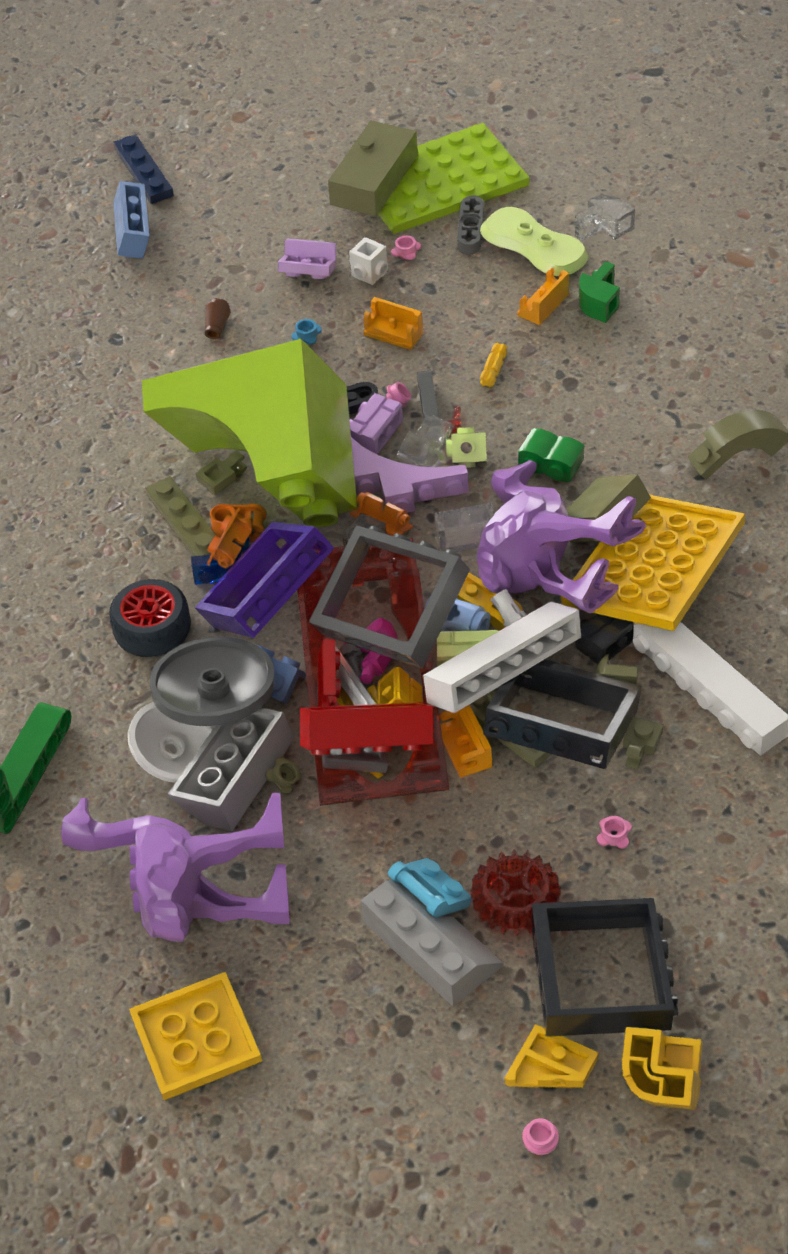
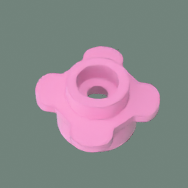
M401 236L396 239L395 248L391 250V255L401 259L412 260L416 257V251L421 249V244L416 242L411 236Z
M610 816L600 821L601 833L597 836L599 845L617 846L620 849H624L629 845L627 836L628 832L632 829L630 822L618 816Z

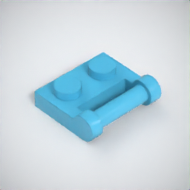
M429 858L407 864L398 861L388 871V877L395 883H401L427 906L426 911L434 918L466 909L473 899L458 881L449 877L440 869V866L435 861Z

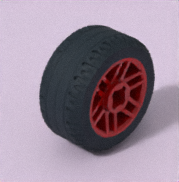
M147 579L134 582L118 592L110 606L109 618L115 640L121 648L132 655L156 657L167 654L172 649L180 646L188 636L191 618L186 597L176 585L168 581Z

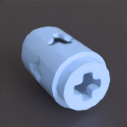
M456 598L441 631L488 630L491 616L483 607Z

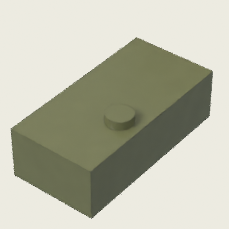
M370 120L328 180L330 205L377 216L418 156L417 132Z

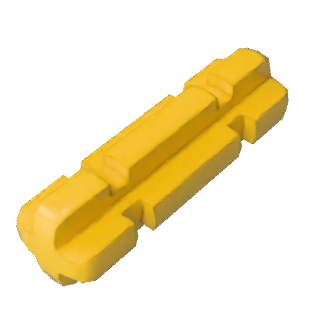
M497 342L493 345L484 366L485 370L482 371L480 376V384L482 386H494L496 377L504 362L503 360L507 355V346L505 344Z

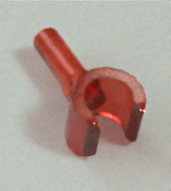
M459 406L454 407L453 419L445 421L447 437H451V434H457V428H461V407Z

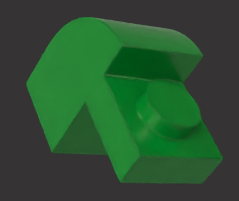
M605 261L591 276L582 273L579 278L580 309L587 316L604 323L619 308L620 287L614 285L615 264Z

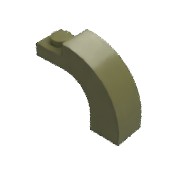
M763 410L741 411L721 419L704 431L702 434L706 440L688 458L700 476L707 480L728 459L743 450L757 448L773 456L788 442V430L780 419L770 412Z

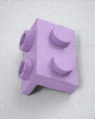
M288 238L285 240V255L278 261V272H286V275L291 277L306 274L311 275L314 279H325L336 269L337 245L332 242Z

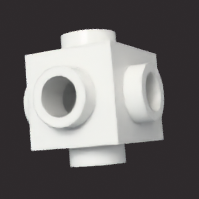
M364 237L349 251L351 276L373 285L388 271L386 246Z

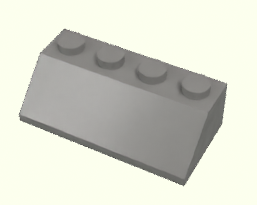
M260 708L241 720L215 726L168 793L169 798L205 825L233 831L266 782V772L275 766V760L284 755L295 738L284 713Z
M393 880L385 881L361 900L363 922L452 1007L457 1005L503 967V962L451 914L434 918L426 911L427 906L401 883H395Z

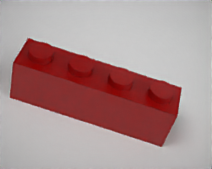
M426 703L300 708V746L311 750V755H329L330 749H342V753L355 754L361 753V748L372 747L374 752L392 751V746H403V750L415 751L422 750V745L433 744V705Z

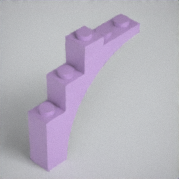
M351 437L356 496L361 492H381L384 507L385 504L391 503L406 510L408 513L415 511V502L469 493L466 465L422 467L399 463L371 452Z

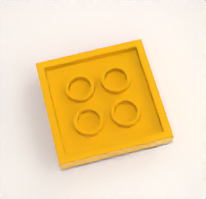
M226 972L129 1009L163 1100L262 1062L261 1054Z

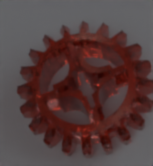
M514 849L510 856H506L501 851L498 855V860L489 856L487 865H479L478 874H475L472 879L470 894L473 899V909L475 912H479L481 922L488 921V926L491 930L500 926L503 935L508 929H512L516 936H518L520 929H526L530 934L532 933V904L560 902L561 887L559 886L558 875L556 872H552L550 863L543 864L540 855L531 859L528 850L521 856ZM532 883H535L542 891L541 895L534 892V888L531 887ZM492 889L496 891L497 896L500 897V900L498 902L495 901L489 894Z

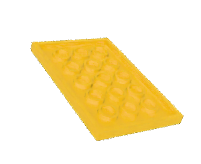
M650 495L651 499L631 519L645 522L646 528L643 532L633 539L616 546L600 541L573 581L582 578L597 560H609V567L604 582H611L619 585V587L610 599L592 613L675 631L744 526L745 513ZM561 596L562 605L581 610L571 601Z

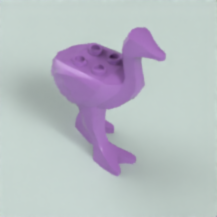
M528 460L521 465L493 472L491 479L492 489L505 504L489 520L481 533L477 551L479 578H481L483 585L491 592L497 594L505 589L510 593H521L541 585L545 592L561 595L571 601L577 608L588 613H592L602 606L617 592L619 587L617 584L604 582L609 567V560H597L583 577L576 581L560 573L559 562L569 540L593 538L611 546H616L641 534L646 528L645 522L638 519L631 520L637 503L636 498L627 496L608 513L596 520L573 518L568 516L566 504L555 488L526 486L530 477L536 471V462Z
M280 793L271 794L265 812L254 828L227 834L191 836L182 826L167 819L150 815L116 823L96 822L89 814V800L87 798H81L78 805L63 818L61 838L63 844L78 851H97L130 845L131 865H136V867H133V870H130L131 891L137 890V892H133L134 912L141 913L142 925L150 937L183 942L193 918H211L220 922L248 918L262 920L271 924H290L285 864H277L268 890L259 898L230 895L217 888L201 874L204 869L212 865L228 862L243 851L252 848H284Z

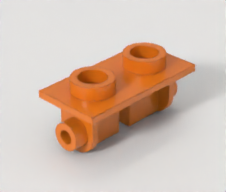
M361 492L358 495L357 503H359V507L357 510L350 512L351 516L359 519L363 524L375 526L390 536H394L395 533L403 535L413 528V525L409 524L410 516L407 515L406 510L391 503L385 504V509L382 510L384 500L369 492Z
M237 508L233 517L229 515L225 517L219 529L223 532L222 536L219 538L215 535L207 549L211 553L207 565H210L213 559L217 560L218 564L224 568L234 564L242 547L233 541L243 546L249 534L253 531V523L250 519H242L237 516L241 508Z

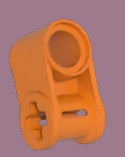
M218 504L211 509V528L219 538L223 534L219 529L227 515L233 517L238 507L241 509L237 516L242 519H250L253 523L252 527L255 528V533L252 534L251 532L249 534L247 542H255L265 531L263 521L266 519L267 512L261 505ZM252 512H254V518H251Z

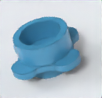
M302 319L296 323V332L292 333L291 338L293 341L302 339L306 344H314L317 341V335L322 332V328L311 319Z

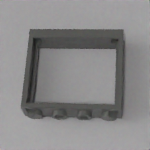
M356 525L309 623L321 635L423 669L470 569L462 561V555L453 550L446 549L443 552L424 541H420L417 544L401 534L395 533L394 536H390L375 526H369L367 529ZM371 545L444 568L408 643L335 619Z

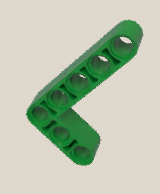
M43 702L37 703L0 766V833L8 834L11 832L64 739L71 724L72 714L69 709Z

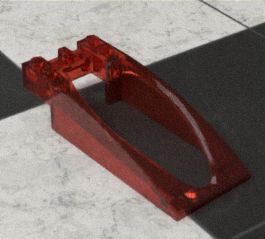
M371 545L352 583V587L364 586V582L387 579L391 611L408 640H410L424 611L419 569H417L416 559ZM346 546L334 547L332 552L297 589L309 707H318L317 654L322 641L326 639V636L321 635L309 623V620ZM431 652L423 669L419 668L423 689V703L426 704L428 703L423 675L433 670ZM433 706V744L422 745V750L413 751L406 767L392 781L385 783V780H380V783H373L354 770L323 768L322 755H315L320 806L449 790L439 710L436 706Z

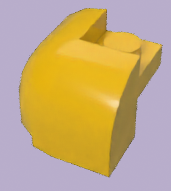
M626 1027L622 1069L623 1077L630 1090L643 1102L655 1106L695 1110L701 1087L700 1067L703 1042L701 1039L665 1036L662 1030Z

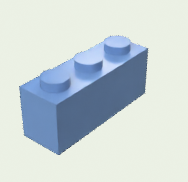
M119 181L113 202L117 255L143 259L149 239L145 184Z

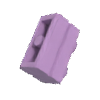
M374 393L368 402H363L360 405L357 416L353 420H349L351 437L362 447L378 455L403 422L401 403L390 398L387 400L386 397Z

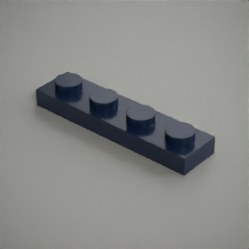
M136 134L113 142L115 151L135 181L139 184H145V195L150 204L174 196L173 188Z

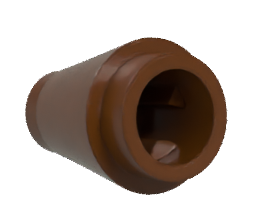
M213 298L206 304V337L210 339L220 338L231 314L227 301Z

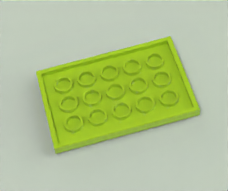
M484 123L476 124L418 145V156L378 215L390 231L396 234L460 211L461 201L468 196H478L485 202L529 186V176Z

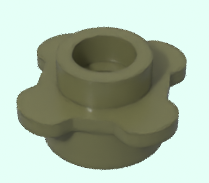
M279 757L275 760V766L266 772V779L278 786L281 793L288 794L292 791V785L301 779V773L294 762L284 757Z

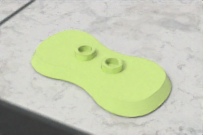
M501 208L491 214L480 228L482 236L488 242L524 255L536 268L544 273L553 268L554 276H559L563 270L571 275L580 270L588 261V253L578 239L545 228L528 212L520 208Z

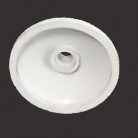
M154 702L142 707L133 717L128 729V745L134 759L145 771L161 780L176 783L215 726H194L177 722L161 713Z

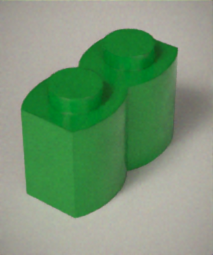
M533 428L518 451V465L528 460L534 461L537 465L534 473H545L553 480L571 482L584 460V444L570 437H558L547 430Z

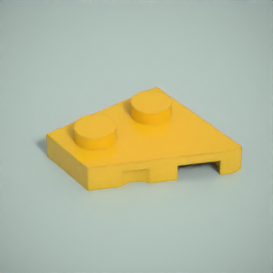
M535 1024L504 1078L505 1085L509 1087L583 1088L599 1059V1053L563 1036L546 1037L545 1028Z

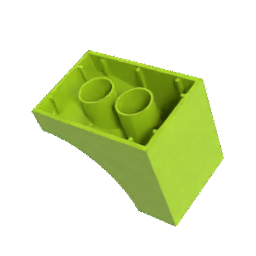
M302 339L142 380L143 412L194 453L212 449H235L248 452L254 467L257 483L279 500L280 505L288 508L302 519L306 526H314L316 528L328 527L338 522V514L357 510L346 383Z

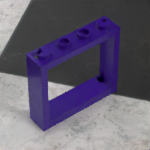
M272 522L194 608L213 628L254 638L332 552L334 547L314 526ZM279 539H284L286 543L280 549L276 542ZM250 617L256 622L252 628L246 622Z

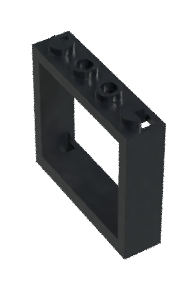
M544 659L501 685L486 708L483 735L606 770L633 716L637 713L642 686ZM524 687L616 714L604 735L512 710L508 706L519 689ZM603 755L602 760L593 758V756L600 758Z
M654 898L532 904L531 931L546 1037L625 1033L626 1027L662 1031L672 1029L673 1016L679 1015L677 1007L678 996L671 993L670 987H673L674 984L672 966H666L665 959H668V942L666 938L661 939L660 932L663 931V916L660 913H656ZM642 927L656 1005L561 1009L550 932Z

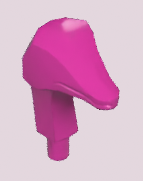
M382 617L365 628L398 639L392 624ZM360 648L361 652L368 653L361 662L363 672L360 680L364 684H370L374 676H380L384 672L392 658Z

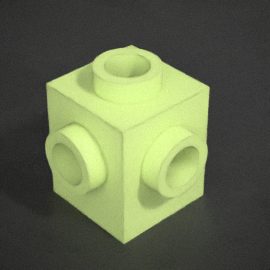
M474 427L457 428V434H451L452 440H446L447 457H452L453 463L458 462V465H466V468L476 467L475 462L487 461L486 432L474 433ZM462 443H470L472 450L469 453H464L461 450Z

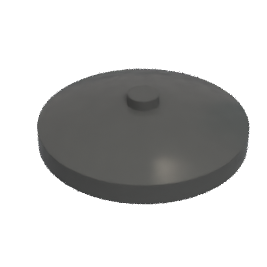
M231 637L197 639L172 649L156 663L150 675L151 696L157 709L165 716L177 722L194 726L228 724L253 714L270 699L275 688V670L270 656L262 648L251 642Z

